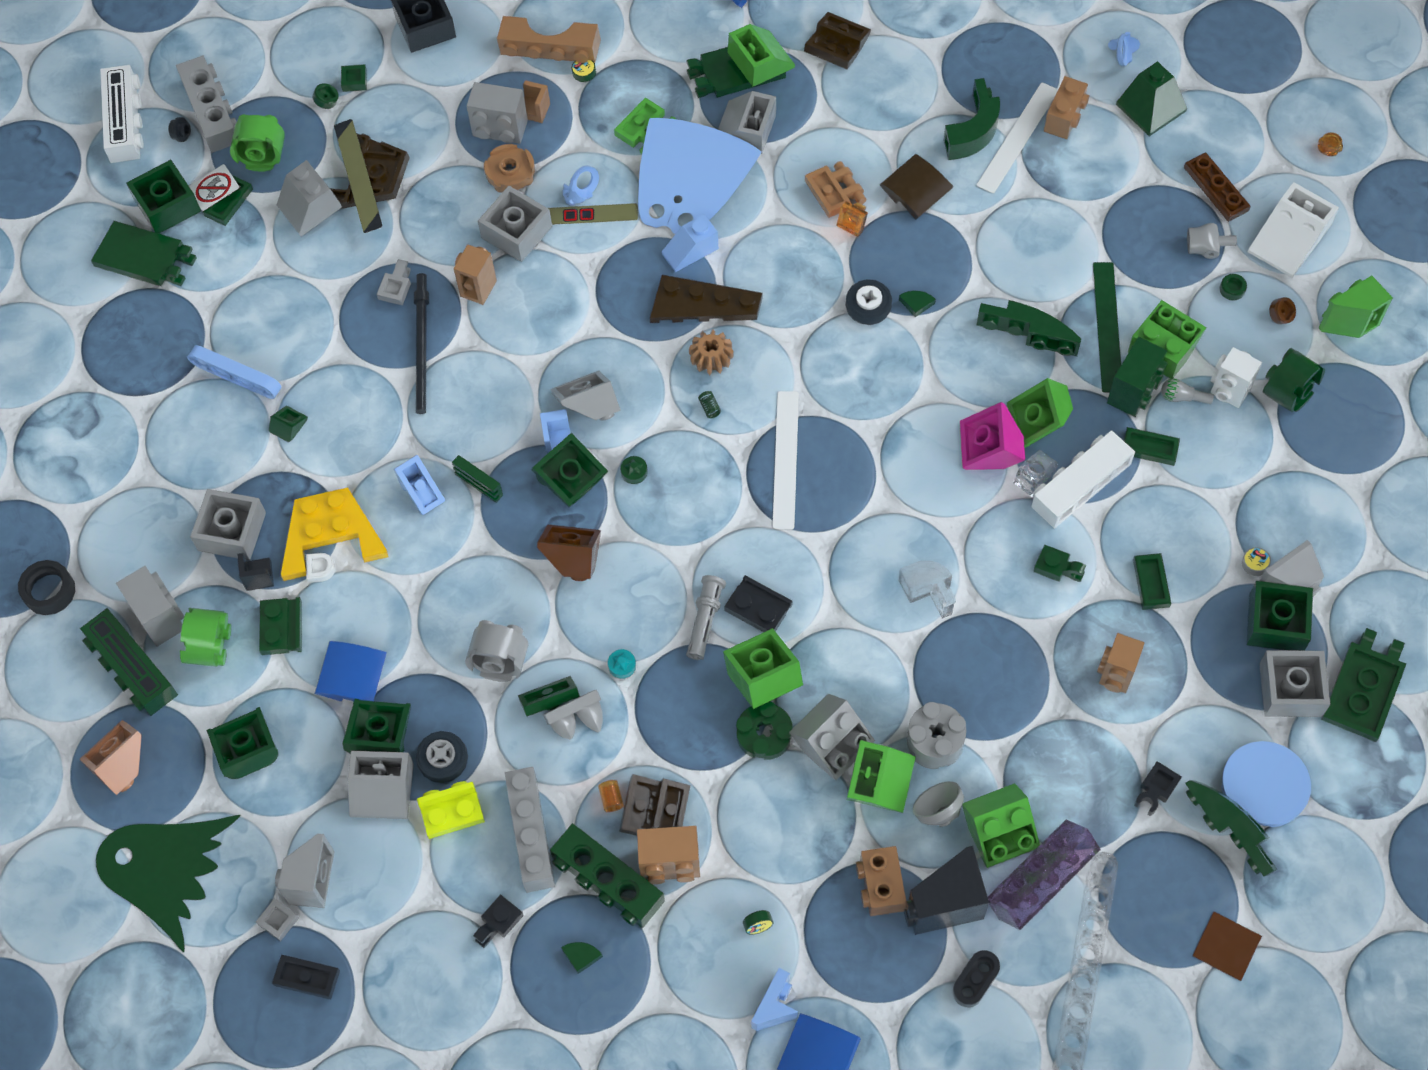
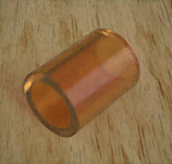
M617 780L605 781L598 785L605 812H614L624 807Z

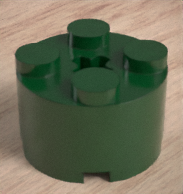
M1289 348L1284 354L1282 362L1278 366L1274 364L1267 372L1266 378L1269 381L1262 392L1287 410L1297 412L1313 396L1314 392L1311 390L1315 383L1320 385L1325 369L1299 351Z

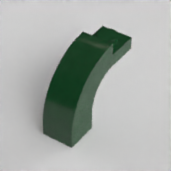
M984 78L974 79L972 95L977 114L966 122L945 125L943 141L948 160L961 159L976 154L990 143L996 133L1000 112V98L992 97L991 88L986 87Z

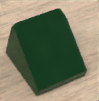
M286 405L270 416L269 432L290 442L303 427L308 416Z

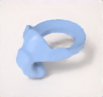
M1125 32L1119 38L1110 40L1108 47L1111 50L1117 49L1118 64L1126 66L1132 62V53L1139 49L1140 42L1138 39L1131 37L1130 32Z
M589 165L582 166L572 176L569 186L564 183L562 192L566 204L575 205L593 197L592 192L599 182V174L594 167ZM589 171L591 173L589 184L584 188H578L576 183L579 175Z

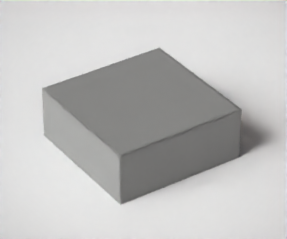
M274 898L257 919L256 923L281 942L299 917Z

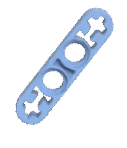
M195 345L187 356L188 360L196 367L266 398L274 399L281 389L280 383L274 378L202 346Z

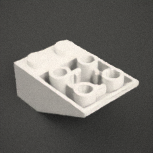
M1293 182L1276 205L1247 252L1293 278L1332 225L1339 207Z

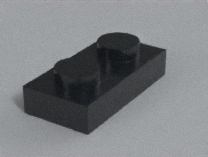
M281 954L272 984L276 987L331 1000L340 970L336 967Z

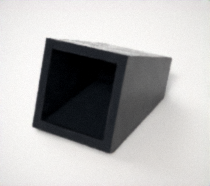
M973 846L966 847L911 889L909 900L905 902L906 909H904L907 926H913L915 935L984 919L989 900Z

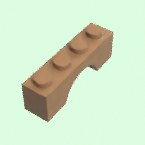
M511 16L502 17L497 36L501 55L530 57L533 59H554L556 61H577L579 63H586L588 60H593L595 63L601 41L598 24L574 22L566 31L557 35L546 36L533 31L528 25L527 18Z

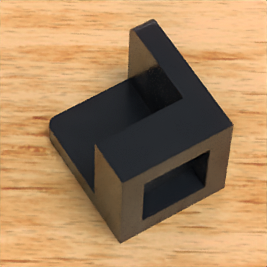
M244 553L237 554L239 578L246 591L274 587L270 558L247 561Z

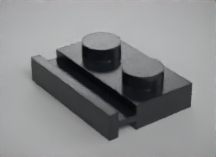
M745 575L724 606V611L762 632L772 628L776 632L787 611L792 607L793 601Z

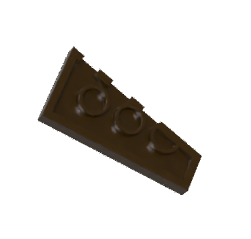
M662 275L650 315V323H660V320H672V323L683 322L684 319H699V322H708L709 319L722 318L723 321L757 320L763 293Z

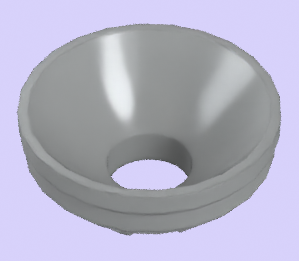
M950 781L930 787L915 801L913 805L914 815L923 824L939 825V827L949 825L960 815V809L964 801L962 789L957 783Z

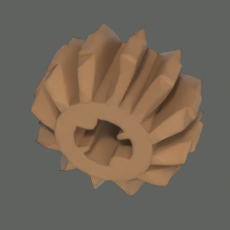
M712 329L710 334L707 335L702 331L700 334L701 338L694 337L692 345L689 347L692 365H697L699 372L707 369L709 376L712 370H716L721 374L722 367L729 368L730 360L734 357L732 342L730 339L725 338L723 332L716 335L714 329Z

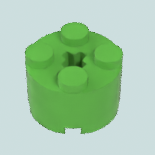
M240 115L234 127L230 146L232 159L236 163L240 161L246 164V169L258 172L269 171L273 169L275 164H279L285 133L278 124L277 118L272 115Z
M188 608L189 612L185 613L180 642H184L186 647L185 651L180 650L181 662L214 667L218 665L224 666L227 656L226 649H223L224 640H229L231 636V624L228 623V613L218 610Z

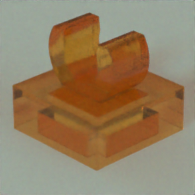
M846 201L841 206L836 226L858 237L863 232L868 215V212L865 211L867 207L859 202L853 205Z

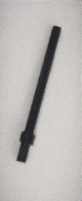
M419 273L416 275V291L414 292V304L416 305V413L425 414L427 305L429 304V292L427 291V275Z

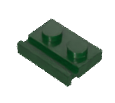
M301 598L260 600L259 652L261 655L289 653V651L302 652Z

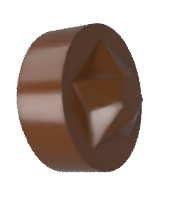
M1287 297L1273 300L1269 308L1270 317L1276 324L1292 322L1296 316L1294 302Z

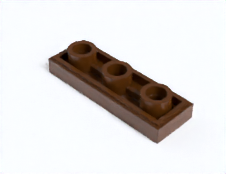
M1206 152L1185 162L1184 169L1228 222L1250 210L1251 206Z

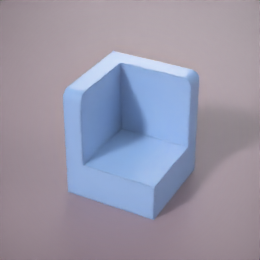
M566 409L540 413L547 454L570 434Z

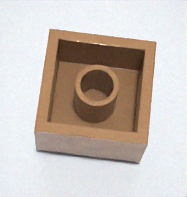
M697 826L637 830L640 874L651 884H662L665 880L677 879L678 882L694 881V878L700 877Z

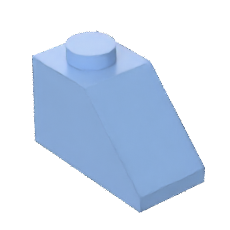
M705 214L684 224L662 250V255L674 272H677L718 250V232Z

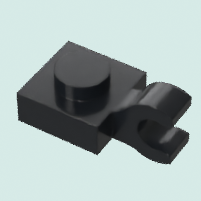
M500 894L481 916L486 924L482 925L473 935L476 938L475 942L485 948L497 933L505 938L524 916L523 912Z

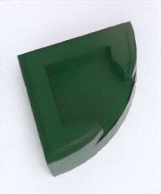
M908 291L899 295V301L914 317L926 311L936 302L932 295L923 291Z
M573 942L561 947L578 974L603 957L597 948L584 942Z

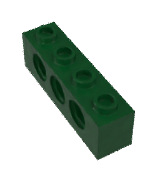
M573 823L550 849L554 859L552 863L563 873H566L567 870L576 876L574 880L578 885L587 891L591 888L598 893L597 898L608 908L614 906L622 912L620 916L631 926L638 924L641 928H644L665 902L662 891ZM582 855L591 858L586 865L575 863L576 859ZM603 873H611L613 875L612 880L607 883L598 881V878ZM632 890L636 893V896L632 900L625 901L621 898L622 893Z

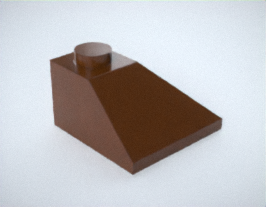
M547 524L537 542V548L562 576L571 577L574 581H585L591 579L595 571L601 530Z

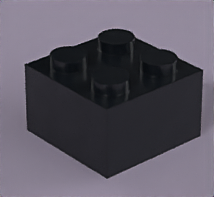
M391 0L396 21L411 53L456 38L453 18L444 0Z

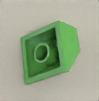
M1049 378L1006 402L1010 414L1024 436V448L1064 426L1073 410L1067 385Z

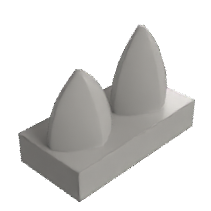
M593 690L544 713L543 716L547 725H551L558 735L569 740L573 738L576 729V721L573 714L575 712L588 728L600 732L603 722L602 709L599 703L601 698L597 690Z

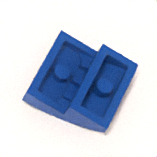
M329 641L314 694L340 702L343 699L353 702L354 699L374 701L387 652L351 643Z
M800 1013L777 1070H849L861 1038L837 1026Z

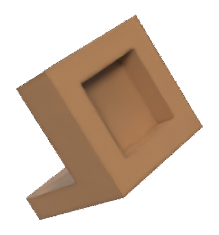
M525 80L523 90L527 118L531 121L543 123L550 106L548 86Z

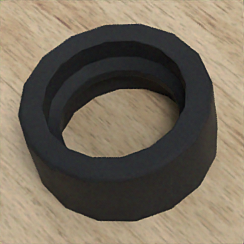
M52 560L37 561L28 566L21 574L18 582V593L23 602L33 612L41 615H51L64 610L72 602L75 594V582L67 569L59 562ZM48 575H57L61 578L62 586L55 596L42 601L33 598L31 591L39 579Z

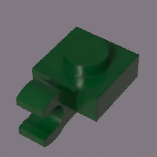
M1044 544L1035 564L1034 572L1059 582L1062 575L1081 582L1085 574L1086 565L1078 561L1069 562V553Z

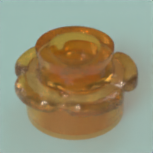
M1333 132L1326 133L1318 141L1319 151L1327 156H1336L1343 149L1342 138Z

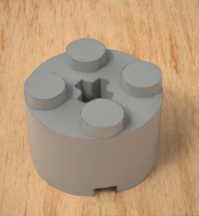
M487 620L480 621L478 627L473 632L465 660L468 669L473 672V668L481 671V677L492 681L508 682L511 681L512 676H516V679L519 678L528 648V641L522 635L523 629L516 625H508L506 627Z
M928 702L919 708L911 717L907 732V746L910 754L916 756L915 762L929 769H939V767L954 764L963 751L966 738V721L954 708L945 704Z

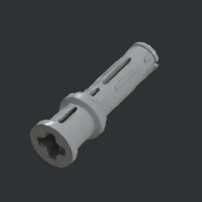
M712 575L702 577L701 583L703 587L701 595L696 599L698 611L686 653L687 657L694 660L704 659L713 617L721 606L719 602L721 590L726 586L725 580Z

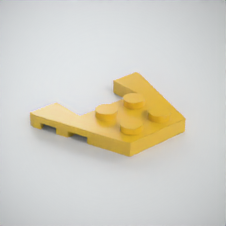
M348 487L294 500L281 570L283 581L306 576L304 550L359 538L364 563L389 557L385 546Z

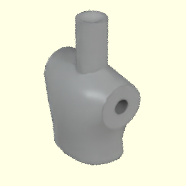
M1214 223L1188 228L1187 231L1188 254H1199L1207 259L1217 258L1220 254V246H1236L1237 243L1236 235L1219 236L1218 226Z

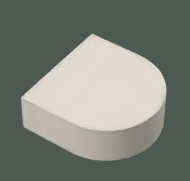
M306 554V579L308 583L323 582L334 575L335 564L328 554Z

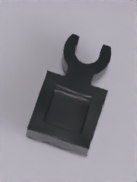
M1157 761L1141 784V788L1147 792L1138 795L1134 806L1138 807L1142 801L1149 802L1151 808L1148 815L1152 816L1158 808V799L1166 803L1182 776Z

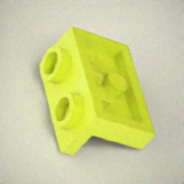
M457 782L451 785L449 789L442 791L430 790L424 793L422 797L417 798L429 839L485 822L473 782Z

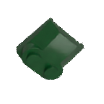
M572 432L531 469L536 474L537 480L542 485L547 486L569 508L608 473V470Z
M354 699L342 743L344 751L351 754V751L404 753V738L411 703L399 704Z
M260 707L215 728L206 730L220 770L224 777L229 779H239L274 763L278 757V749Z

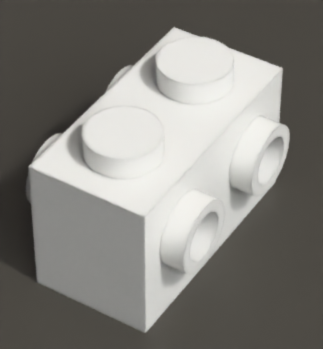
M1233 347L1228 356L1225 354L1221 356L1215 367L1217 370L1210 382L1214 383L1211 394H1214L1218 400L1239 408L1252 389L1262 362L1253 358L1249 353Z

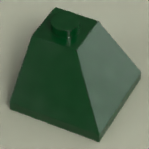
M1158 61L1139 73L1116 102V105L1149 137L1187 111V106L1175 77Z

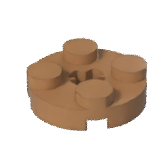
M505 144L496 147L490 152V157L484 162V170L488 182L495 187L496 191L502 193L508 186L519 190L530 185L533 182L535 165L533 156L527 149L524 151L518 148L517 145ZM511 164L512 167H514V165L516 166L511 171L505 170L506 165Z

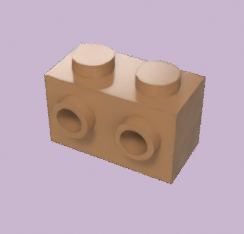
M1064 76L1047 112L1044 132L1068 139L1072 128H1077L1081 109L1085 110L1090 95L1086 94L1087 83Z
M467 244L463 253L460 252L458 254L454 267L460 297L484 305L497 282L492 256L483 247H474Z
M1117 633L1113 646L1106 645L1097 670L1098 673L1102 674L1099 684L1104 685L1109 691L1126 693L1145 642Z
M896 846L861 851L860 861H856V871L858 879H864L865 889L861 890L863 908L869 907L870 916L904 912V909H906V896Z

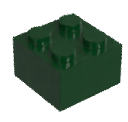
M171 159L126 182L135 203L155 233L160 234L201 212L194 193Z
M1138 336L1114 376L1107 404L1134 417L1137 416L1140 409L1145 410L1152 398L1151 393L1154 389H1158L1163 380V373L1168 365V362L1164 361L1168 350Z
M1256 581L1249 594L1247 645L1286 651H1305L1311 641L1313 588Z

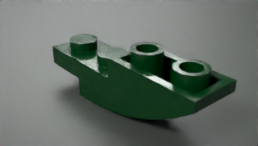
M1012 300L1008 301L1007 308L984 303L980 304L977 326H982L988 330L1005 331L1015 336H1027L1026 345L1037 350H1050L1064 356L1078 355L1081 338L1072 329L1053 316L1037 308Z
M1189 780L1185 783L1189 789L1186 791V794L1195 806L1200 805L1206 813L1203 819L1212 831L1217 829L1219 833H1223L1230 828L1232 833L1229 835L1239 849L1244 848L1250 858L1247 859V862L1256 874L1261 872L1263 877L1277 870L1260 845L1270 837L1245 809L1222 792L1195 780Z

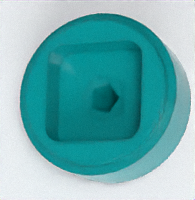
M625 649L614 651L608 658L610 673L619 679H625L633 675L636 670L634 655Z

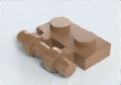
M842 161L835 163L834 169L836 171L831 172L826 165L805 175L806 184L828 218L850 209L851 201L849 199H855L858 205L864 204L867 200L863 194V188L854 181L852 171L849 167H845ZM839 182L844 183L847 188L842 189Z

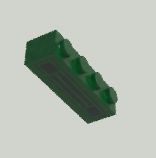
M108 608L80 628L86 636L82 642L91 653L96 650L99 652L101 657L97 660L107 672L113 669L117 674L114 681L123 692L127 689L131 691L133 696L129 699L139 711L145 708L150 716H152L178 696L170 682Z

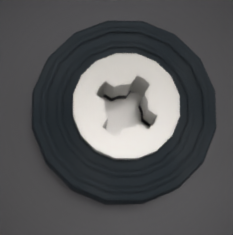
M866 279L858 281L851 286L846 295L845 306L849 316L854 321L873 325L887 318L892 307V296L889 289L883 283Z

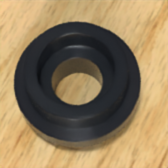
M177 117L175 120H171L168 126L169 135L178 142H185L191 133L190 124L184 117Z

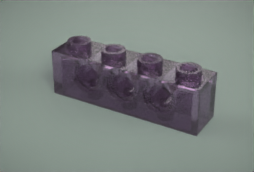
M1066 819L988 896L989 905L998 919L1021 930L1101 850L1089 829Z

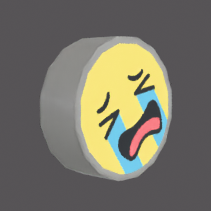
M1259 547L1248 549L1242 559L1243 569L1253 576L1263 575L1264 571L1271 564L1269 553Z

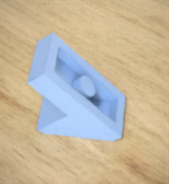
M418 455L413 456L394 468L401 488L407 491L421 515L426 514L445 501Z
M781 968L778 969L751 1021L752 1029L759 1031L798 1018L796 1010L779 1002L780 999L786 1000L792 988V984L789 983L790 973Z

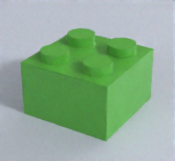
M773 628L723 651L728 676L753 709L803 686L798 659Z

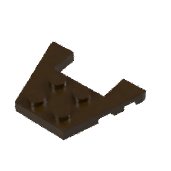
M356 133L376 202L396 199L410 159L407 151L383 141L381 143L374 141L366 134L362 133L360 135ZM350 183L347 190L330 188L342 206L340 209L356 206Z

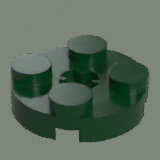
M771 701L754 709L751 706L742 712L736 722L737 742L740 748L753 758L756 756L764 758V760H771L781 756L787 751L791 743L792 736L789 733L793 729L791 718L784 709L776 706ZM763 725L765 727L769 726L772 729L769 730L771 735L768 737L764 734L759 736L756 731H760L759 727Z

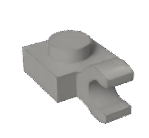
M398 259L393 274H384L377 292L378 300L403 306L411 285L408 278L411 271L407 267L408 261Z

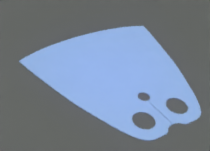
M650 118L645 135L639 172L638 207L641 221L655 228L667 226L676 234L681 228L678 224V217L683 213L691 214L693 219L705 214L708 220H710L736 191L757 161L761 151L738 137L708 126L676 119ZM680 195L682 197L681 203H675L674 197ZM654 204L662 205L665 210L663 216L657 219L649 215V209Z

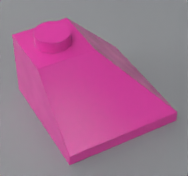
M1003 402L960 420L963 469H1006L1025 461L1024 436Z

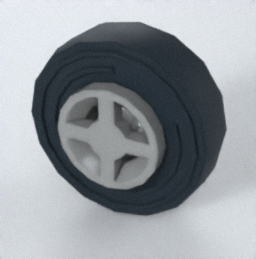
M446 731L434 732L425 737L419 744L416 753L417 766L423 776L439 783L453 781L459 777L466 768L468 760L466 746L460 737Z

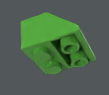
M748 24L729 33L727 53L752 87L795 68L794 62L769 30Z
M1372 275L1363 281L1359 279L1344 293L1338 292L1329 299L1328 308L1322 314L1323 319L1319 330L1324 333L1360 338L1380 326L1393 297Z
M1161 300L1133 334L1128 353L1138 336L1168 350L1164 360L1168 362V365L1163 375L1171 379L1176 376L1187 362L1207 327Z
M860 740L846 800L903 813L916 756L891 747Z
M1015 783L963 803L962 808L968 829L987 868L1040 848L1028 797Z

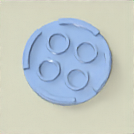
M1259 741L1240 747L1230 756L1223 769L1221 788L1223 794L1238 803L1260 825L1278 827L1293 821L1304 810L1311 794V780L1306 766L1294 752L1277 743Z

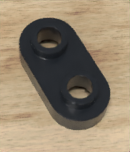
M982 950L972 956L953 987V997L959 1005L970 1008L976 1006L982 1000L1000 970L999 959L994 953ZM986 964L989 967V971L986 973L981 972L978 966ZM965 988L971 989L973 996H964L962 990Z

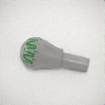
M1175 378L1166 380L1161 388L1163 397L1170 402H1190L1194 400L1212 404L1214 394L1194 390V387L1188 386Z

